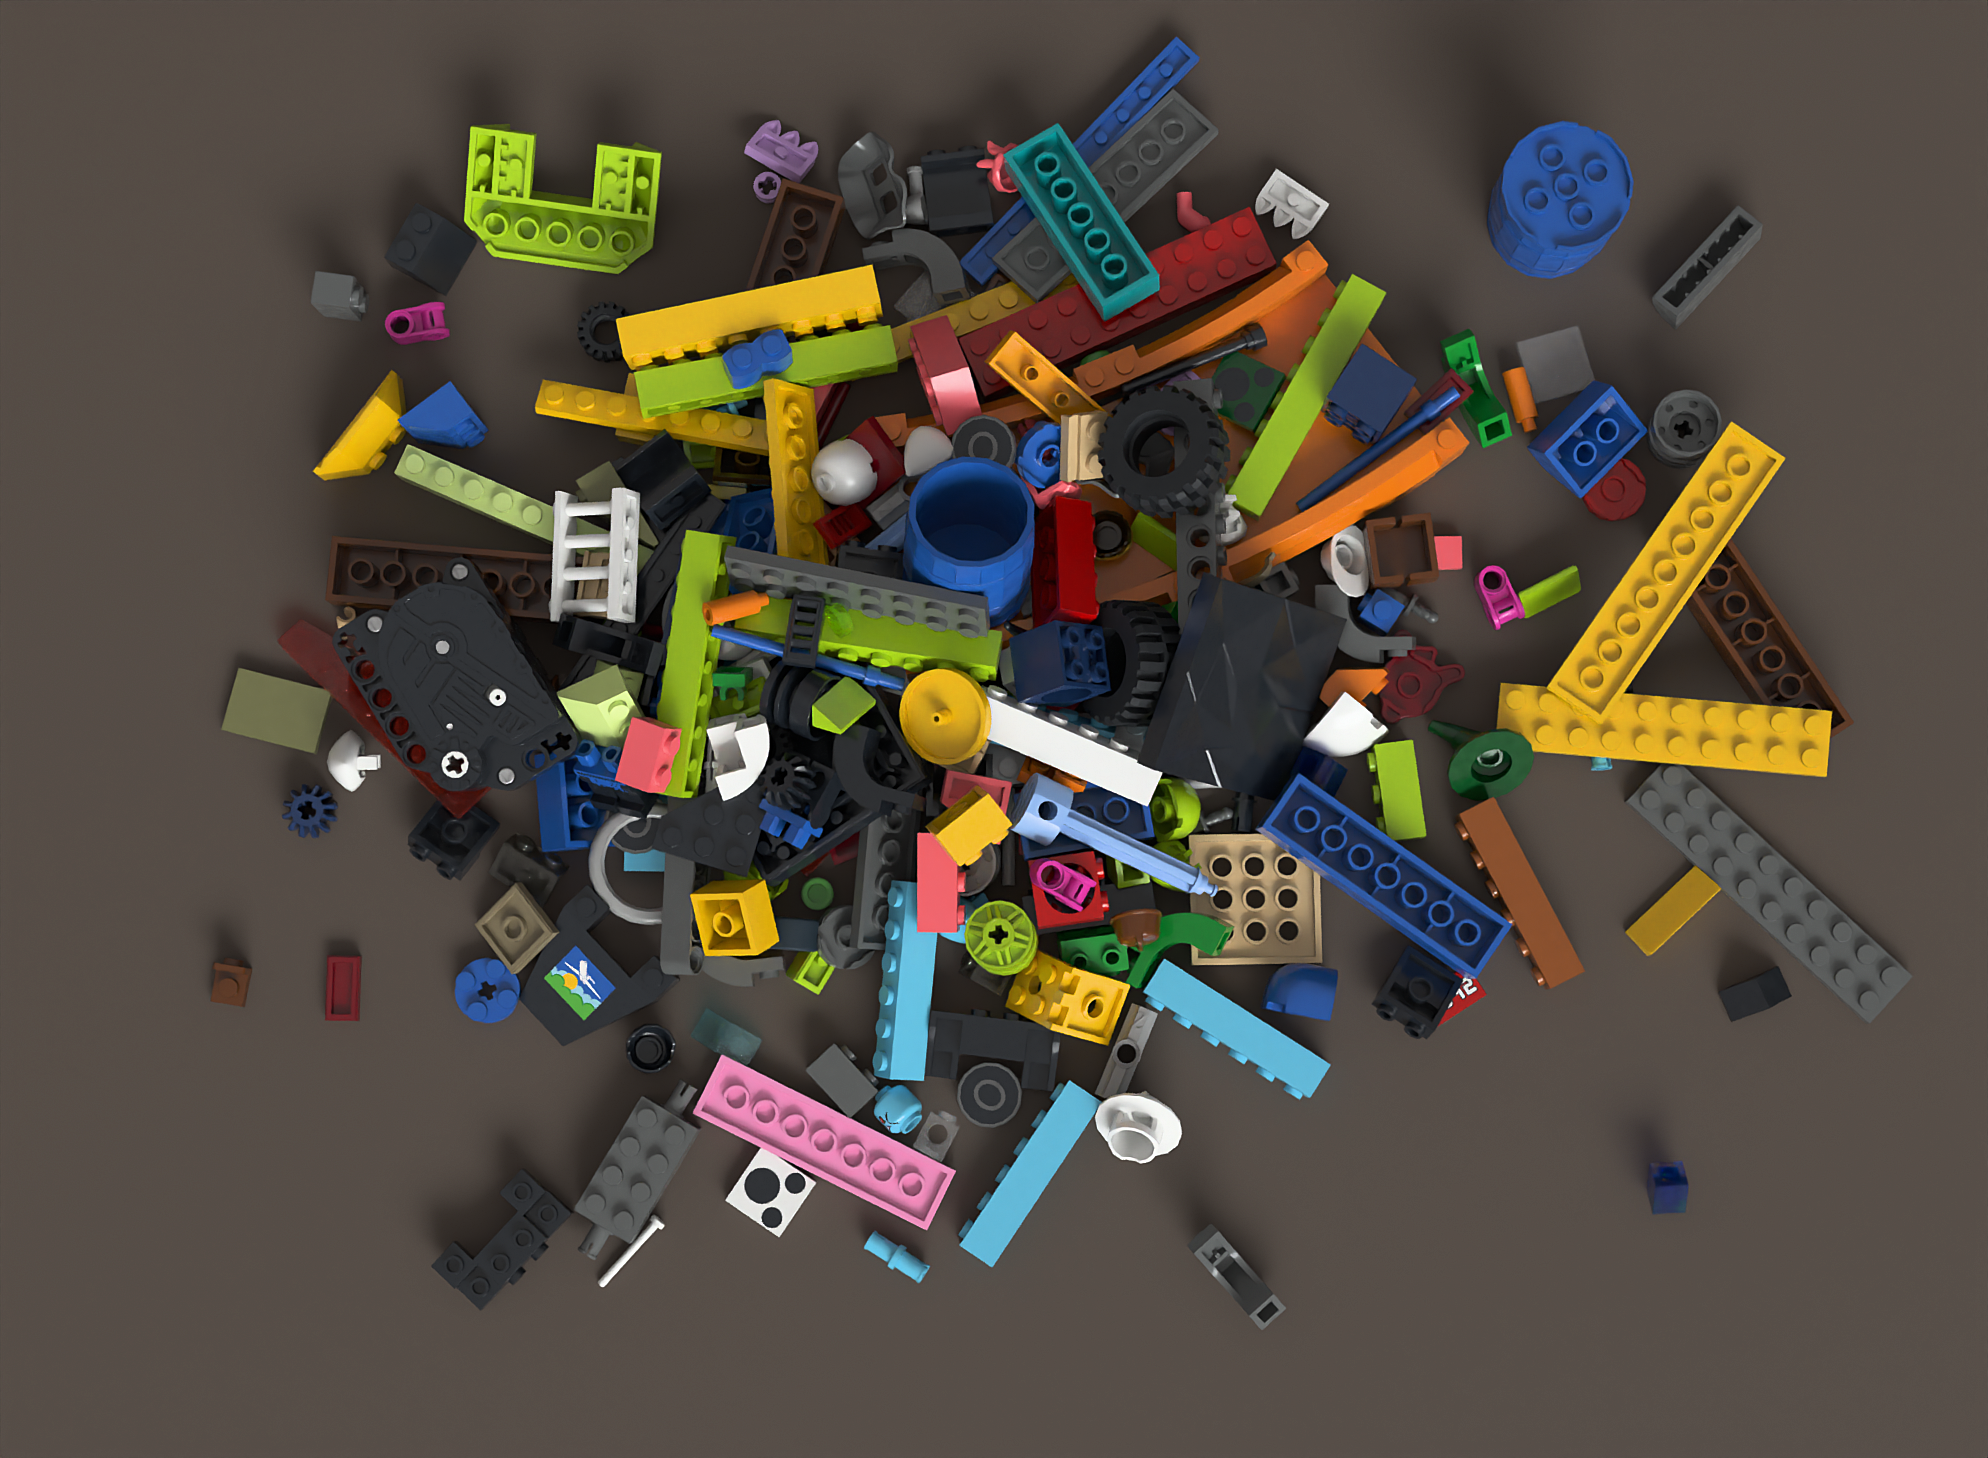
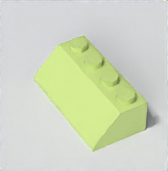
M617 664L556 692L583 740L594 741L599 746L609 747L613 745L621 747L623 750L632 717H646Z

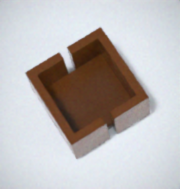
M1431 512L1401 516L1397 522L1398 528L1394 529L1392 528L1396 524L1395 517L1365 521L1362 530L1371 590L1400 587L1404 580L1406 586L1433 583L1439 578Z

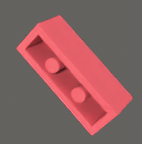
M918 832L917 932L957 933L960 931V925H965L966 906L960 905V892L966 891V873L960 872V866L947 855L930 832Z

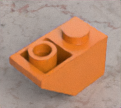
M1386 667L1339 668L1324 683L1319 698L1330 707L1341 692H1346L1365 707L1366 704L1362 700L1370 692L1377 695L1389 682L1385 676L1390 671Z

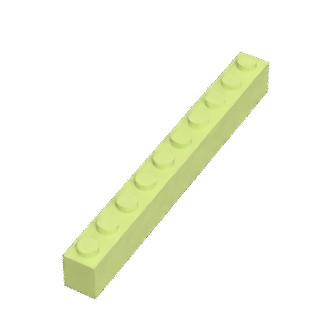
M407 444L394 472L401 480L553 545L554 515L552 506ZM577 518L576 535L609 533V531ZM639 544L637 575L654 552ZM610 547L576 548V556L584 557L585 551H590L591 553H610Z

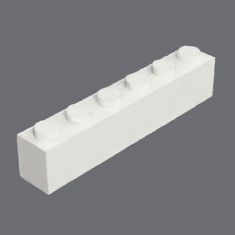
M982 685L991 709V729L987 739L1148 807L1163 772L1152 770L1137 763L1140 752L1129 748V743L1117 737H1112L1111 740L1103 737L1092 726L1086 724L1077 726L1068 722V717L1059 712L1051 711L1049 714L1037 709L1038 705L1018 703L1016 699L1007 696L1008 693L1000 687L994 685L985 687Z

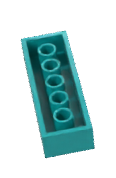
M1059 123L1003 154L1005 171L1104 322L1160 290L1159 274Z

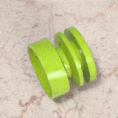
M1001 900L985 903L976 909L968 919L964 933L966 948L973 959L990 973L1002 976L1016 974L1028 967L1036 956L1039 943L1037 929L1025 911L1013 903ZM999 929H1002L1008 935V938L1002 939L1001 944H998L992 938L993 935L998 934Z

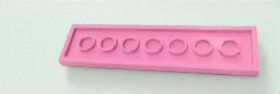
M723 1054L693 1111V1114L925 1230L928 1229L956 1170Z

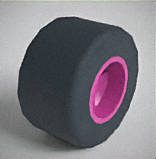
M774 916L780 941L769 949L816 952L818 950L817 934L819 920Z

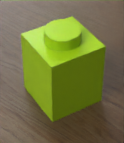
M1106 855L1108 878L1118 889L1150 883L1149 874Z

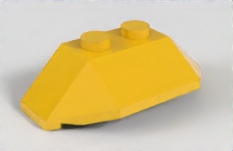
M393 370L389 372L325 457L315 467L313 472L324 481L370 474L373 469L377 470L382 466L387 458L385 453L390 446L398 444L403 439L406 429L399 423L398 419L407 412L403 380Z

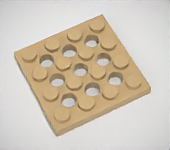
M1263 834L1188 835V847L1193 852L1189 856V864L1195 866L1199 863L1202 867L1200 869L1201 873L1208 877V883L1216 884L1218 891H1227L1232 897L1231 905L1226 909H1220L1215 906L1213 897L1209 896L1208 893L1203 892L1201 895L1195 892L1190 893V912L1209 914L1235 926L1231 939L1226 942L1220 955L1211 956L1191 945V966L1322 963L1320 875ZM1255 857L1262 861L1263 871L1260 875L1252 876L1246 872L1245 863L1249 858ZM1290 857L1294 860L1296 869L1292 875H1283L1279 872L1277 865L1281 858ZM1225 858L1230 862L1231 871L1227 876L1221 877L1214 873L1212 865L1216 859ZM1284 889L1292 890L1296 894V904L1291 908H1285L1279 903V893ZM1258 890L1263 894L1264 903L1260 908H1251L1246 903V895L1249 891ZM1258 922L1263 925L1265 935L1262 940L1253 941L1247 936L1246 931L1250 923ZM1292 922L1296 925L1298 933L1293 940L1287 941L1280 936L1279 928L1282 923Z

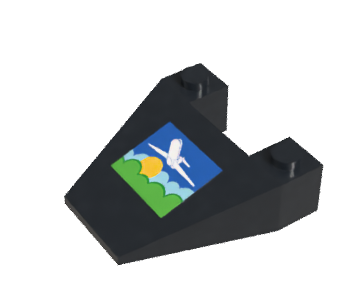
M588 884L563 907L555 923L559 933L543 948L519 998L562 1046H566L657 1003L680 981L676 975H667L662 971L660 958L655 955L631 977L590 933L612 911L597 895L593 886Z

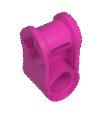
M430 302L417 307L395 310L385 320L388 334L392 340L400 345L435 341L450 336V330L445 326L443 316L445 304L443 302ZM398 322H409V328L405 333L397 334L394 332V327Z
M1492 565L1477 573L1474 578V587L1483 604L1486 617L1494 630L1500 629L1501 624L1516 617L1519 619L1525 617L1522 603L1502 568ZM1486 573H1491L1498 579L1496 589H1488L1484 585L1483 577ZM1508 607L1510 608V610L1499 614V611Z
M1047 858L1036 860L1031 865L1029 871L1032 883L1055 896V899L1079 912L1083 909L1081 904L1088 891L1097 884L1078 871L1069 869L1061 863ZM1050 865L1054 870V876L1050 882L1044 883L1041 873L1046 866Z

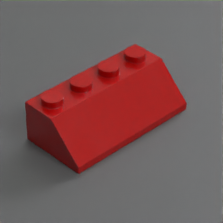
M1055 495L1035 520V539L1031 565L1033 629L1054 620L1089 625L1098 616L1099 602L1096 601L1095 591L1098 574L1094 569L1097 548L1093 544L1095 517L1092 516L1091 502Z

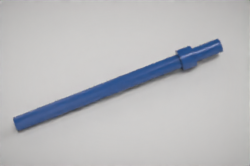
M1452 386L1433 401L1431 399L1426 401L1419 407L1420 411L1296 502L1297 507L1301 512L1313 507L1425 422L1435 420L1441 415V410L1460 397L1458 391Z
M713 625L710 635L712 637L783 657L785 645L783 643L722 625ZM792 648V652L810 654L808 650ZM818 654L816 667L863 680L862 684L872 687L881 685L898 691H902L904 687V678L883 673L881 668L871 665L863 667Z

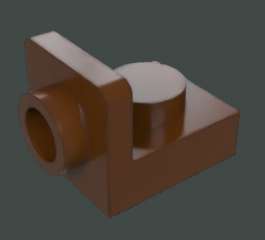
M224 957L223 963H213L212 969H216L211 1002L245 1007L252 969L243 967V960Z

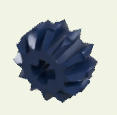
M302 784L301 794L296 790H291L290 795L295 800L293 802L286 800L283 802V806L291 808L290 812L282 814L283 819L292 820L287 828L290 831H295L299 828L298 836L305 838L309 832L312 838H319V828L329 833L331 829L326 823L327 820L337 822L338 817L330 814V811L338 809L337 803H328L332 799L333 794L330 791L322 794V786L317 784L313 787L312 791L309 785ZM306 806L316 809L315 816L304 813Z

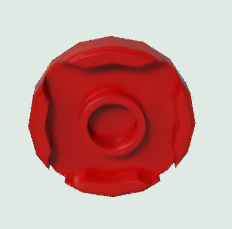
M1621 458L1582 499L1588 510L1599 519L1610 522L1625 520L1634 515L1644 503L1646 480L1639 467L1630 460Z

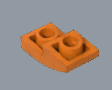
M1026 756L1016 779L1026 784L1028 779L1037 772L1071 788L1074 792H1083L1088 782L1030 756Z

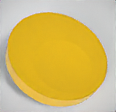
M948 667L929 670L914 678L903 693L899 709L901 729L911 748L922 758L941 765L956 764L974 756L985 744L991 729L990 704L982 687L967 673Z

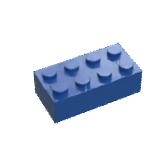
M1087 782L1083 792H1074L1071 809L1138 841L1151 840L1155 837L1149 804L1147 807L1091 782ZM1020 793L1013 795L1014 806ZM1043 803L1040 804L1038 809L1039 816L1044 812ZM1058 833L1048 846H1044L1019 834L1024 862L1094 850L1062 833Z

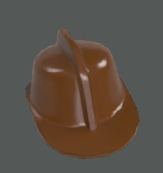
M1149 908L1129 910L1111 917L1110 925L1113 927L1117 940L1121 945L1137 947L1138 951L1142 952L1145 945L1158 940L1162 912Z

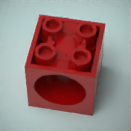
M1094 851L1047 858L1059 862L1066 867L1077 868L1076 871L1087 877L1089 876L1097 884L1094 887L1093 899L1091 897L1087 898L1082 905L1083 910L1081 912L1066 914L1062 913L1063 909L1052 902L1050 905L1045 897L1044 890L1032 883L1038 930L1103 920V913L1109 912L1107 891H1100L1099 880L1104 879L1102 858L1095 859ZM1030 860V861H1028V862H1029V869L1031 868V865H1032L1036 860ZM1049 865L1042 870L1041 878L1044 883L1050 882L1053 879L1054 870Z

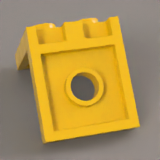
M1037 949L1036 956L1029 966L1017 973L1013 986L1009 991L1005 1007L1050 1030L1108 1046L1130 984L1075 967ZM1040 982H1042L1041 988H1040V990H1039V992H1038L1039 984H1040ZM1095 1000V1008L1088 1014V1006Z

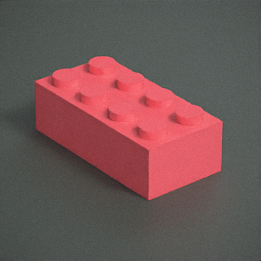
M945 315L910 326L913 338L908 339L917 365L916 370L921 386H923L936 425L943 424L948 436L954 434L961 423L971 417L981 416L982 412L968 364L949 318Z

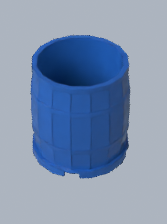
M1560 121L1538 127L1520 140L1509 156L1502 173L1492 189L1487 216V227L1492 246L1506 264L1527 276L1552 279L1574 273L1600 253L1611 235L1616 232L1629 210L1634 180L1626 155L1607 134L1600 130L1596 132L1589 127L1579 126L1578 123Z
M959 457L937 464L920 478L910 496V505L905 519L902 580L988 597L990 628L999 626L1004 621L1009 622L1020 612L1030 589L1035 521L1034 502L1026 484L1009 467L988 458Z

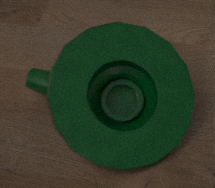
M1432 720L1429 723L1428 731L1450 743L1451 747L1455 750L1449 761L1447 775L1451 787L1461 797L1475 801L1500 797L1508 794L1520 785L1531 771L1534 760L1532 746L1520 732L1507 728L1489 729L1480 732Z

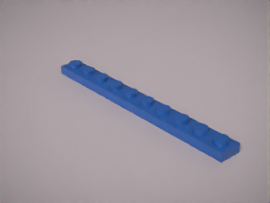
M1177 36L1073 143V146L1088 168L1164 98L1199 62L1200 57ZM1023 197L1013 205L960 261L962 269L981 287L999 270L993 264L992 258L1035 218Z

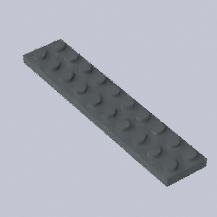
M1660 763L1625 801L1631 809L1692 865L1697 866L1716 882L1728 898L1866 1024H1870L1913 977L1683 765Z

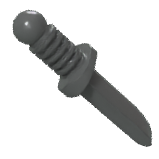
M1393 588L1379 589L1405 606L1402 614L1406 617L1412 612V614H1417L1418 617L1420 616L1423 620L1426 619L1431 624L1438 621L1439 617L1435 611H1431L1430 608L1427 609L1428 607L1425 608L1419 602L1416 603L1418 595L1413 593L1410 598Z
M1224 807L1222 810L1215 811V813L1212 812V814L1209 813L1204 816L1201 810L1197 826L1189 835L1202 830L1205 835L1211 833L1209 826H1214L1215 823L1218 824L1221 821L1224 822L1225 819H1231L1233 810L1230 807Z

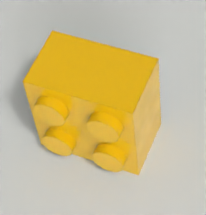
M977 785L925 827L958 866H962L964 863L968 866L981 857L983 854L981 850L990 842L996 844L1004 839L1009 833L1007 829L1013 824L992 797Z
M765 879L711 881L690 894L705 956L759 955L780 941Z

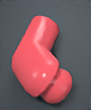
M1179 192L1176 194L1177 220L1181 226L1192 233L1211 224L1208 217L1202 216L1193 209L1191 192Z

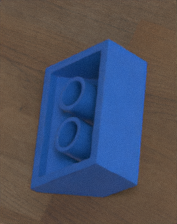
M1593 380L1527 446V449L1550 475L1578 498H1582L1648 430L1612 385Z
M451 381L398 419L399 423L418 443L464 449L467 446L472 448L484 440V434L489 431Z
M544 753L534 755L535 768H539L544 764ZM575 755L536 778L542 852L590 849L598 829L604 823L607 810L593 807L590 802L593 795L592 789L587 782L582 781L580 776L576 775L573 771L578 761ZM610 841L608 847H615V845Z

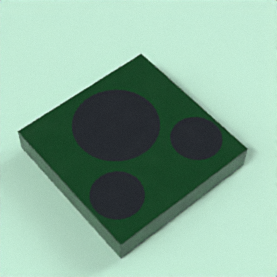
M1237 351L1224 356L1212 376L1217 389L1221 388L1223 396V407L1218 408V416L1255 433L1286 379L1285 374Z

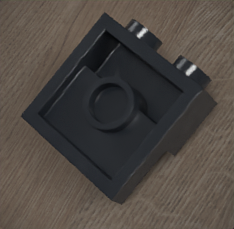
M846 541L845 545L837 547L835 567L902 580L904 553H897V547L878 545L877 550L865 548V543Z
M445 790L409 834L407 845L411 847L409 849L410 853L419 861L425 862L426 859H429L436 864V870L441 876L448 880L455 877L461 881L480 857V852L499 830L500 823L455 792Z
M1408 945L1392 972L1384 981L1371 1005L1377 1008L1376 1013L1382 1019L1387 1021L1395 1019L1405 1026L1404 1031L1409 1036L1415 1039L1423 1037L1427 1040L1436 1030L1464 980Z

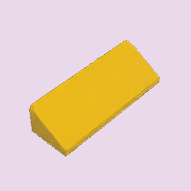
M1694 866L1634 922L1625 933L1647 956L1652 955L1719 892L1721 887L1697 866Z

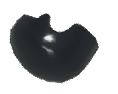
M643 1024L630 1033L625 1048L626 1058L634 1069L643 1073H658L672 1062L676 1042L668 1029L658 1024Z

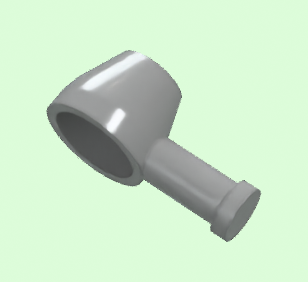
M920 166L907 168L911 196L906 199L907 208L905 211L906 224L926 225L929 222L921 175L923 171Z

